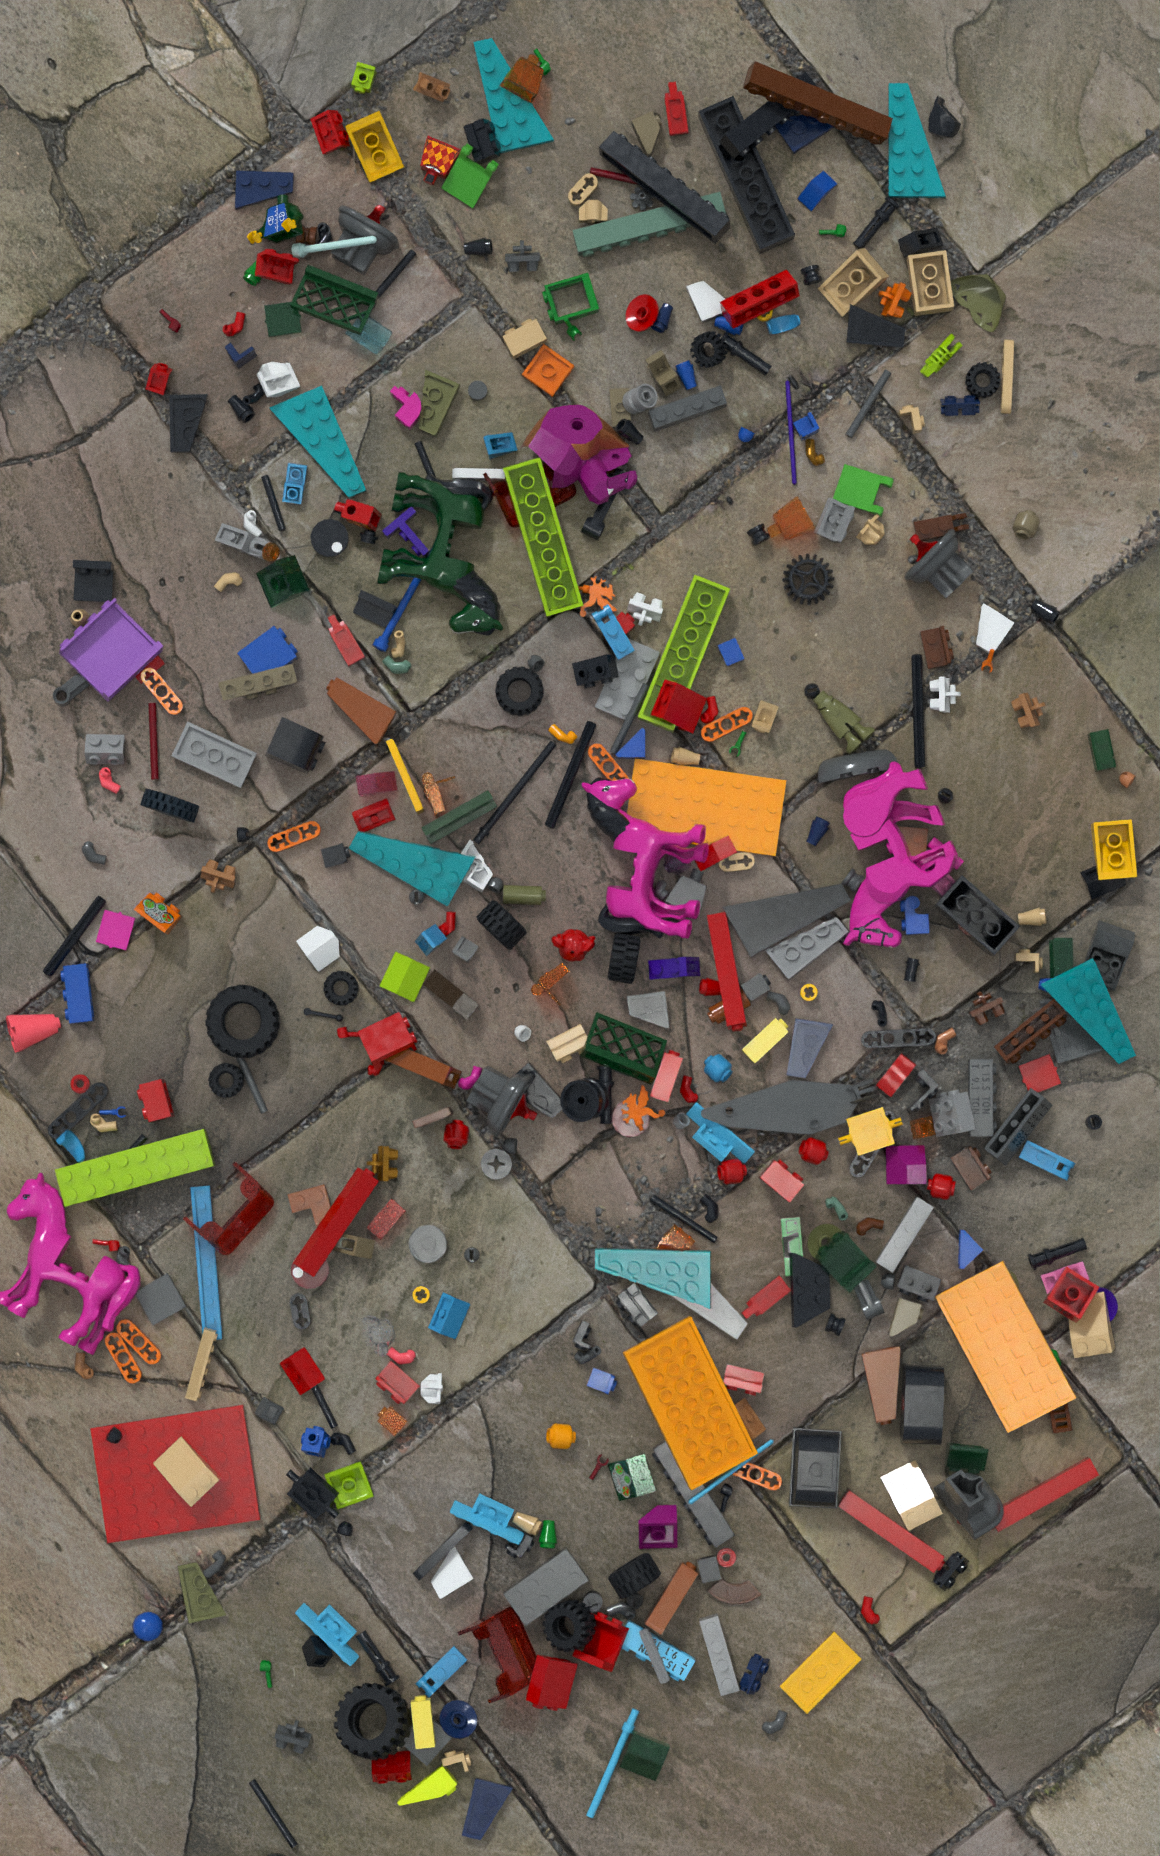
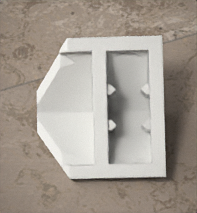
M269 362L263 364L256 374L267 397H280L300 387L290 363Z
M316 926L296 941L318 972L340 957L339 940L332 931Z

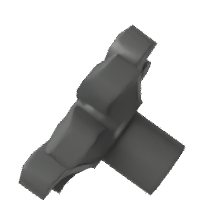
M636 187L634 189L636 194L632 193L630 195V199L634 200L632 206L634 208L640 206L641 211L646 210V205L652 207L653 201L650 199L654 197L646 190Z

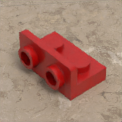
M327 110L310 119L322 154L327 155L341 147L347 148L350 146L348 141L349 135L343 127V119L338 111Z

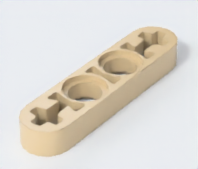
M1004 340L1000 412L1005 414H1011L1014 340Z

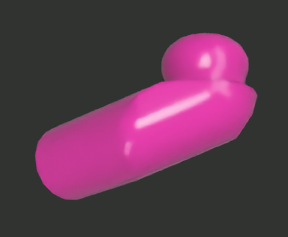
M473 1066L471 1076L460 1078L458 1086L463 1090L472 1088L479 1079L483 1068Z

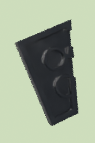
M850 304L846 343L904 347L905 327Z
M208 394L169 395L171 453L191 452Z

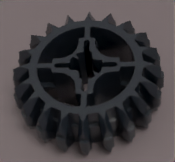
M806 554V560H803L802 555H799V562L793 558L791 561L794 566L787 564L786 567L790 571L783 572L788 578H783L782 582L789 583L784 586V590L791 589L787 595L791 596L794 593L793 601L795 602L799 597L801 598V605L804 599L807 600L808 606L811 605L812 599L815 604H818L817 597L824 601L823 593L826 595L830 594V591L826 588H833V584L828 583V581H834V577H828V575L833 573V570L826 571L829 563L822 565L824 558H820L819 562L815 561L817 558L815 554L812 560L809 559V554ZM803 565L814 566L808 572L797 569ZM818 570L822 572L824 577L823 586L815 578ZM812 572H814L811 579L813 580V583L808 582V584H806L803 587L805 583V579H803V577H808L812 574ZM793 573L801 580L798 590L793 584ZM808 587L819 590L814 594H803Z

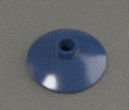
M454 1700L442 1708L439 1722L447 1735L452 1738L462 1739L474 1732L477 1726V1715L473 1707L468 1703ZM454 1719H458L459 1724H455Z

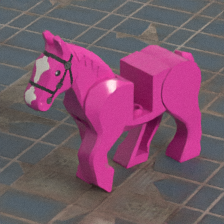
M893 761L889 764V768L884 774L853 786L844 796V824L851 832L850 836L858 850H865L888 840L889 843H886L887 849L890 854L893 853L894 855L892 858L866 868V879L860 885L852 904L850 932L843 942L846 946L853 941L885 947L899 946L902 942L901 932L891 928L882 917V913L891 905L900 901L911 886L933 887L953 870L955 861L960 860L952 841L912 856L903 834L895 824L896 822L910 819L933 825H945L938 805L927 806L909 801L895 800L896 796L906 788L928 790L921 769L903 772L900 764ZM935 864V867L932 870L926 871V869Z

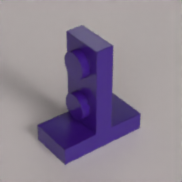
M411 506L383 529L382 532L389 539L400 529L399 535L405 542L409 540L413 544L411 549L416 555H422L425 558L429 554V550L406 524L417 515Z
M699 957L648 960L649 980L701 976Z

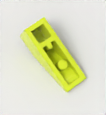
M442 1764L399 1798L397 1803L401 1806L439 1798L445 1794L449 1796L457 1789L455 1786L458 1781L447 1767H443Z

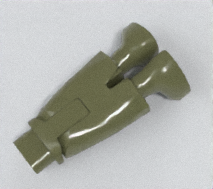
M824 690L814 698L813 702L818 706L817 709L820 710L821 715L839 740L845 738L847 741L846 752L848 754L855 752L862 744L850 732L851 730H854L863 742L875 733L876 730L873 727L862 726L860 724L862 719L842 702L833 698L832 695L829 696Z

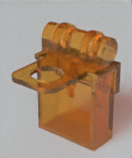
M424 773L422 775V781L425 784L424 792L432 805L434 815L446 812L438 784L453 780L455 776L434 781L431 773Z
M561 962L555 969L546 972L539 978L538 984L532 986V994L538 996L545 991L560 1006L561 1004L548 990L567 974L569 969Z
M674 1224L660 1239L661 1241L654 1249L680 1250L683 1252L684 1250H690L695 1240L690 1235H687L682 1228Z

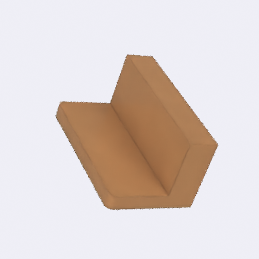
M745 1397L734 1404L751 1440L766 1430Z

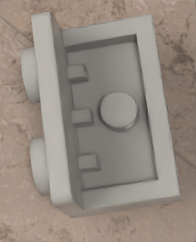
M828 498L814 533L832 542L841 543L846 537L847 527L854 517L855 507L847 506L833 498Z
M86 734L84 752L86 764L123 765L125 735Z

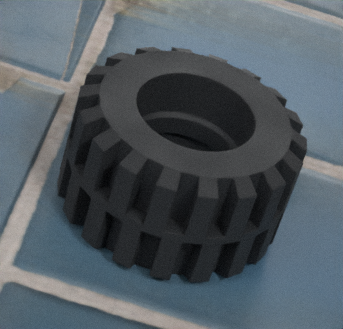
M516 666L510 670L507 669L504 674L500 675L496 683L495 693L498 703L504 711L509 712L511 715H529L542 702L544 695L542 681L537 673H534L530 668ZM518 680L527 682L531 688L530 697L524 702L513 701L508 694L511 683Z
M492 900L476 916L478 922L507 949L511 950L527 934L526 929L497 901Z
M616 933L608 970V979L610 981L628 984L634 982L641 942L640 937Z
M644 1553L610 1574L608 1580L619 1598L623 1599L654 1582L661 1572L651 1555Z
M567 1600L554 1605V1607L548 1610L549 1613L545 1614L544 1618L546 1620L543 1621V1626H545L543 1632L547 1634L546 1640L552 1642L550 1645L553 1648L557 1646V1650L569 1652L589 1644L588 1642L592 1641V1635L596 1632L594 1629L596 1622H593L595 1616L594 1614L591 1615V1609L589 1607L586 1608L585 1603H579V1600ZM565 1617H568L574 1624L573 1635L565 1627Z

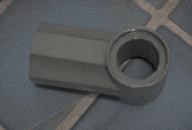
M77 673L61 687L54 690L53 699L58 706H67L72 699L90 685ZM61 692L67 694V698L64 701L57 700V695Z
M868 1279L853 1285L866 1320L885 1313Z

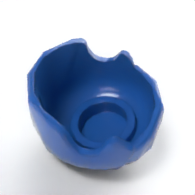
M152 1612L139 1614L135 1617L132 1624L133 1633L138 1639L143 1641L155 1640L163 1630L162 1620L157 1614Z

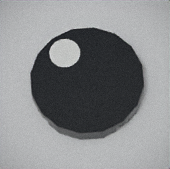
M325 519L318 522L311 533V544L314 550L327 558L336 557L347 548L349 542L345 526L333 519Z

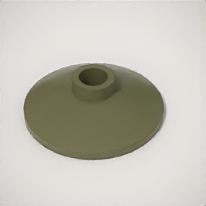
M821 1224L810 1232L807 1247L810 1254L816 1260L831 1262L842 1254L845 1247V1238L838 1227L832 1224ZM823 1239H827L826 1245L821 1244Z

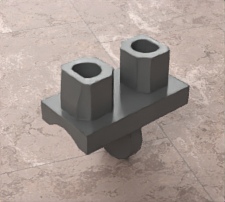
M520 240V246H513V252L520 253L505 254V262L508 264L509 272L519 271V262L522 261L527 262V271H537L540 252L524 253V251H532V245L524 246V240Z
M295 1720L294 1725L286 1723V1726L278 1725L274 1737L276 1739V1747L283 1749L286 1748L287 1742L295 1744L293 1751L303 1754L305 1748H308L312 1734L304 1732L305 1728L298 1726V1720Z

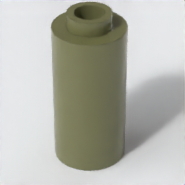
M504 885L503 904L541 905L542 901L545 902L546 890H542V886Z

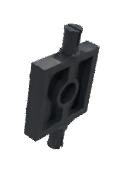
M311 1467L300 1477L292 1469L288 1471L286 1476L294 1482L292 1488L287 1493L288 1496L315 1520L324 1512L330 1514L334 1519L338 1516L339 1512L331 1505L339 1492Z

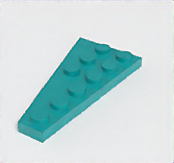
M489 38L473 42L491 122L495 127L494 136L501 146L499 152L505 153L553 142L552 135L493 39Z
M889 83L888 116L893 118L888 134V197L945 198L946 195L908 83Z
M322 386L269 408L348 498L367 491Z
M362 831L357 832L349 846L350 850L446 906L450 904L476 856L440 850V848L412 842L408 843Z
M1093 958L1041 984L1118 1064L1136 1056Z
M595 1249V1269L614 1276H620L634 1283L637 1282L665 1294L685 1299L688 1302L702 1305L705 1308H711V1251Z

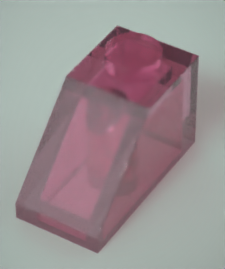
M394 771L355 776L360 797L397 790Z

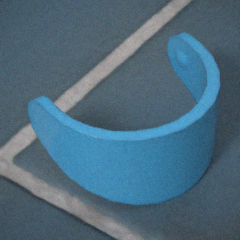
M795 314L784 315L766 321L769 334L782 333L800 325V318Z
M66 1130L56 1139V1142L59 1145H63L78 1163L85 1159L84 1148L72 1131Z

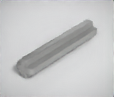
M644 1628L640 1630V1637L659 1682L664 1684L670 1681L649 1629Z

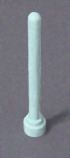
M375 236L314 245L294 243L292 245V255L295 258H304L305 255L312 252L374 244L377 238Z

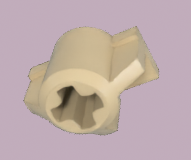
M587 200L579 208V223H591V225H594L595 223L607 221L608 209L599 200Z
M878 514L872 519H868L863 529L856 536L865 545H877L885 535L883 524L877 520Z

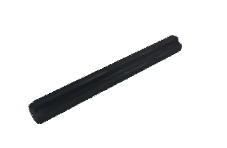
M101 896L95 898L45 966L43 972L47 976L51 977L105 905L106 900Z

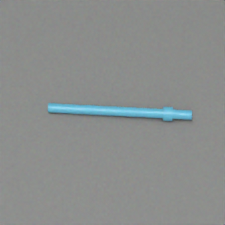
M632 1708L627 1722H624L622 1726V1734L586 1814L590 1818L594 1817L630 1733H633L634 1723L640 1712L637 1709Z

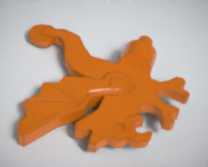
M595 576L594 578L591 577L592 586H578L582 593L590 594L589 601L580 608L581 617L586 616L587 613L584 609L593 606L596 599L597 605L600 606L601 610L608 604L613 612L617 611L607 599L602 597L606 596L609 600L615 597L611 584H609V588L601 586L606 580L601 578L597 584Z
M641 1085L640 1095L637 1099L638 1105L636 1104L637 1095L634 1094L632 1096V1093H630V1096L623 1101V1105L627 1103L629 1110L621 1109L623 1111L622 1115H629L623 1121H626V1124H628L630 1119H634L635 1125L639 1127L640 1131L644 1130L642 1116L649 1115L653 1118H659L665 1115L664 1110H660L656 1114L652 1109L644 1108L649 1100L648 1091L645 1090L644 1085Z

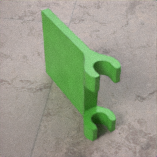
M466 144L461 149L454 166L441 188L471 208H474L499 164L492 160L488 163L486 169L468 158L474 147Z
M844 464L833 499L882 517L883 507L874 505L880 484L892 488L894 481L893 478Z

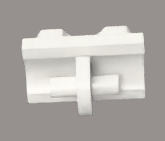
M637 592L633 599L630 598L627 612L633 613V618L639 619L638 625L642 626L643 621L651 623L652 620L660 622L663 612V601L655 598L652 600L651 605L644 603L646 596Z
M939 677L937 680L930 681V691L939 692V699L930 700V709L950 713V704H956V697H961V692H956V685H950V678Z

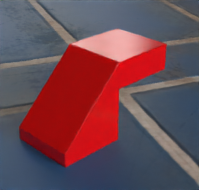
M728 835L709 845L708 856L705 862L694 861L698 869L704 871L737 853V850Z

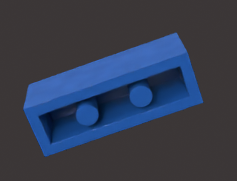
M88 964L63 966L61 980L65 982L66 988L63 990V999L67 1001L68 1009H65L66 1020H69L70 1024L95 1021Z

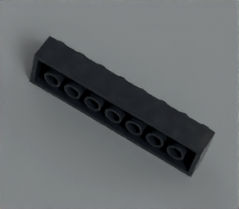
M734 96L698 111V118L758 253L761 254L793 240L795 233L757 148L751 145L749 147L750 151L743 157L739 155L733 159L719 142L729 131L744 120Z

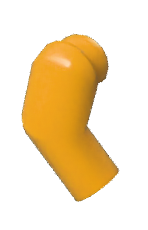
M555 724L550 726L548 730L556 739L568 744H573L574 740L577 739V735L573 731H569L566 735Z

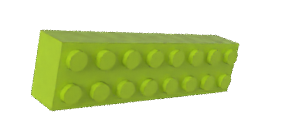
M540 457L503 467L502 470L545 615L550 616L584 606Z
M694 575L639 712V720L669 732H674L676 725L652 716L651 712L665 679L691 689L730 588Z
M201 1129L55 1169L64 1207L216 1165L206 1129Z

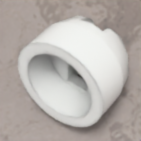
M519 1025L515 1028L514 1035L520 1041L525 1042L530 1038L531 1030L525 1025Z

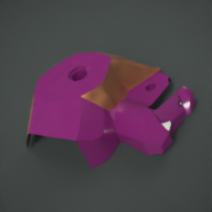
M566 405L549 409L536 423L520 447L521 449L528 446L554 470L552 488L567 487L579 480L589 501L598 505L607 502L609 496L625 488L630 489L637 483L635 470L611 478L606 475V471L628 463L629 458H632V454L629 451V445L592 409L583 405Z

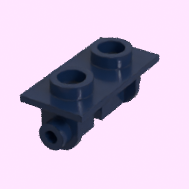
M966 395L964 398L945 396V399H940L941 405H944V407H941V414H945V416H958V409L962 408V415H976V413H979V405L976 406V404H980L979 398H975L973 395Z
M756 1653L754 1656H751L746 1669L752 1671V1674L744 1672L739 1683L741 1685L739 1689L751 1695L758 1692L761 1687V1678L769 1669L768 1663L770 1659L762 1658L761 1655Z

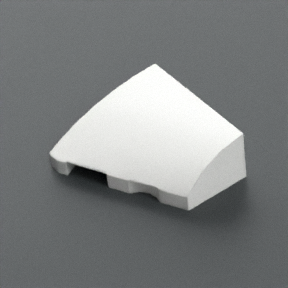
M701 281L686 286L687 293L693 306H695L701 322L722 315L720 302L725 300V298L706 282Z
M983 603L976 646L988 654L990 649L996 650L1014 622Z
M469 840L461 854L476 856L463 881L482 893L493 873L485 864L473 841Z
M456 1547L448 1553L431 1580L440 1599L473 1579Z

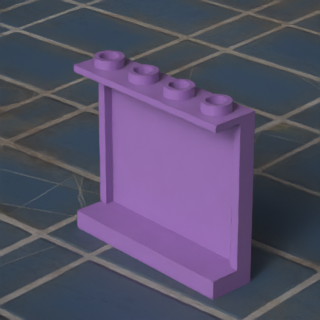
M116 598L111 602L107 600L101 606L102 610L98 614L93 613L88 618V623L84 627L82 625L74 631V636L70 640L68 638L65 639L60 645L59 652L107 702L163 651V645L159 641L155 642L116 603Z

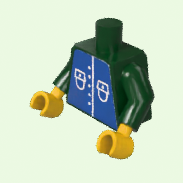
M287 195L277 196V205L266 210L263 226L257 231L250 232L247 238L251 244L255 242L260 243L263 238L277 244L303 234L301 221L304 216L298 206L289 203Z

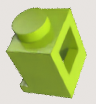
M357 62L351 83L355 92L360 94L371 92L377 72L376 67ZM361 75L366 76L364 81H361L359 78Z

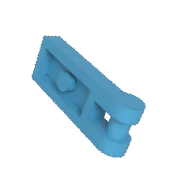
M607 604L601 611L593 612L592 616L616 658L620 660L635 650L610 606ZM608 616L610 621L604 624L602 618Z
M1026 1140L1019 1155V1158L1066 1181L1069 1178L1068 1173L1070 1169H1073L1075 1165L1074 1162ZM1059 1162L1064 1164L1061 1171L1056 1169Z
M453 1646L415 1684L419 1688L421 1687L429 1698L468 1659ZM429 1678L435 1682L432 1686L426 1682Z

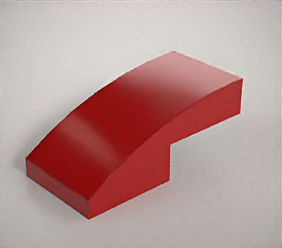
M901 1053L876 1086L892 1097L916 1064Z

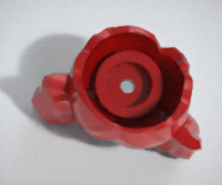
M568 929L562 934H557L551 938L553 946L559 949L560 956L571 962L582 961L587 952L592 950L595 945V936L588 937L583 931L577 929Z

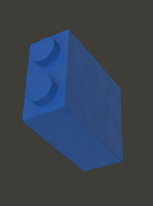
M275 626L237 652L252 674L289 665L298 659L295 655L298 653L292 643L287 644L284 640L287 636L281 628L276 629Z

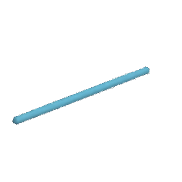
M770 1439L757 1449L758 1454L773 1444L774 1440ZM758 1454L731 1468L690 1499L688 1504H693Z

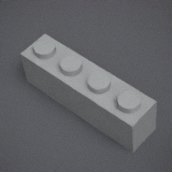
M915 1197L875 1262L893 1273L934 1207L919 1197Z
M718 1614L699 1618L720 1695L724 1696L740 1691Z

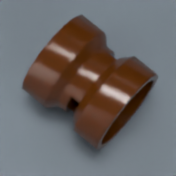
M302 225L303 234L296 236V243L316 244L317 227L311 226L306 228Z

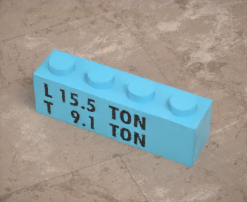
M628 1620L624 1627L629 1628L622 1649L627 1652L629 1650L636 1652L635 1656L642 1661H646V1659L651 1661L639 1634V1631L644 1628ZM651 1633L665 1669L670 1672L669 1676L676 1681H679V1679L684 1681L696 1661L695 1658Z

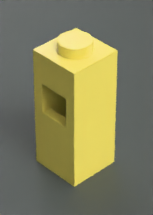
M775 1018L742 1051L755 1064L788 1033V1025L782 1019L777 1020Z
M426 1695L415 1696V1699L411 1700L415 1748L435 1747L431 1698H426Z

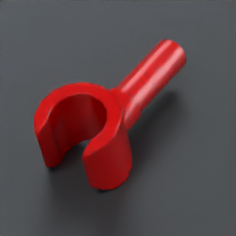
M347 1027L337 1029L339 1038L360 1037L358 1032H348Z
M93 1239L92 1242L98 1245H108L109 1251H117L120 1248L118 1240L103 1241Z

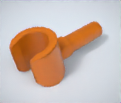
M990 649L988 658L982 662V671L983 667L988 665L990 666L989 673L992 672L994 649Z

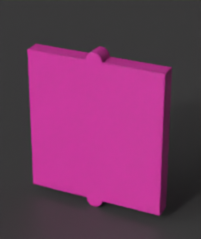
M105 910L96 942L108 945L109 948L116 947L127 950L136 918L122 915L121 912L115 913Z

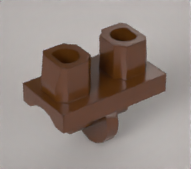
M980 991L977 993L978 999L972 1002L974 1006L982 1004V1006L969 1012L971 1018L974 1017L980 1026L989 1021L984 1011L991 1009L995 1018L1005 1013L1002 1005L1003 1000L999 997L987 1003L986 1001L992 998L991 994L988 993L983 996Z

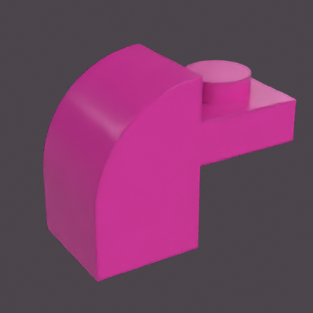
M394 386L390 390V394L403 404L395 414V418L411 430L420 418V399L415 392L408 397L409 393L404 388L400 387L398 389Z

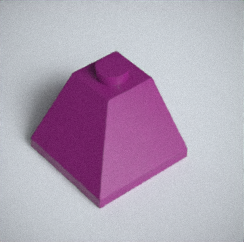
M886 1146V1184H926L925 1146Z
M657 1505L638 1521L639 1549L678 1548L677 1505Z

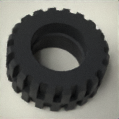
M237 985L228 987L217 994L216 998L211 1001L209 1009H207V1019L205 1020L207 1034L214 1046L229 1056L251 1058L260 1055L267 1048L271 1047L273 1041L278 1036L280 1014L276 1004L267 993L254 986ZM241 1003L255 1007L261 1017V1025L258 1032L253 1037L245 1040L236 1039L231 1036L225 1026L227 1012L233 1006Z
M364 1683L362 1687L358 1685L353 1687V1692H347L344 1695L346 1699L344 1701L340 1700L338 1703L340 1709L335 1711L334 1717H337V1722H334V1728L339 1731L336 1732V1736L339 1740H342L341 1745L348 1749V1752L370 1760L386 1759L389 1757L388 1754H396L398 1752L396 1748H402L405 1745L404 1738H409L410 1732H408V1727H412V1721L408 1720V1717L411 1716L410 1709L406 1708L408 1703L405 1699L401 1698V1694L381 1684ZM377 1703L384 1707L387 1722L383 1732L378 1737L368 1740L360 1732L359 1721L364 1710L370 1705Z

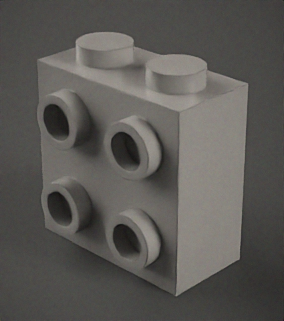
M958 1089L948 1091V1095L947 1092L935 1094L936 1098L929 1099L936 1137L975 1130L968 1092L960 1093Z

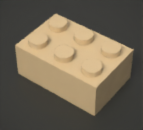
M946 250L908 255L907 267L914 315L920 316L953 311L954 301Z

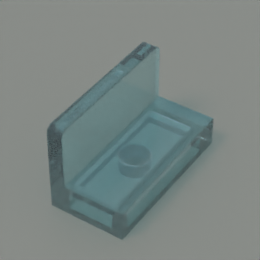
M369 316L361 336L348 330L345 334L377 355L384 349L392 335V331ZM359 318L355 320L352 326L360 327L361 322Z

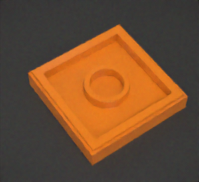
M543 344L522 373V376L553 398L575 366Z

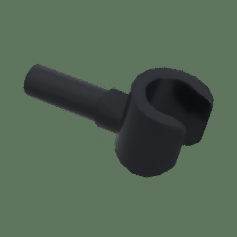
M726 1483L720 1493L725 1495L720 1508L721 1512H725L727 1501L733 1491V1488Z

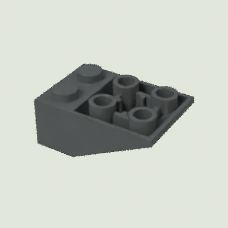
M1099 920L1084 962L1093 958L1106 988L1115 991L1134 944L1135 932Z

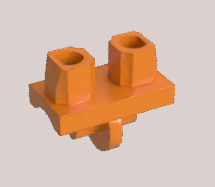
M901 282L900 284L894 283L892 288L887 286L885 292L879 291L878 296L882 298L880 304L884 306L881 312L882 316L902 317L904 308L898 306L899 300L908 302L912 294L905 288V284Z

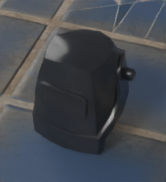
M937 96L932 112L929 115L928 132L940 138H953L957 135L961 123L944 106L945 100Z

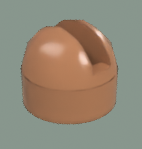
M1123 772L1119 776V781L1124 787L1128 788L1136 776L1131 772Z

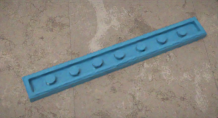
M210 1185L190 1187L202 1334L205 1327L216 1330V1334H218L216 1340L223 1339L211 1189Z

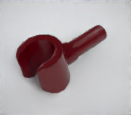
M161 309L159 312L171 322L168 328L177 333L181 328V324Z
M602 1454L597 1457V1464L589 1477L594 1480L601 1467L607 1465L609 1458H607L604 1464L600 1463L599 1458Z

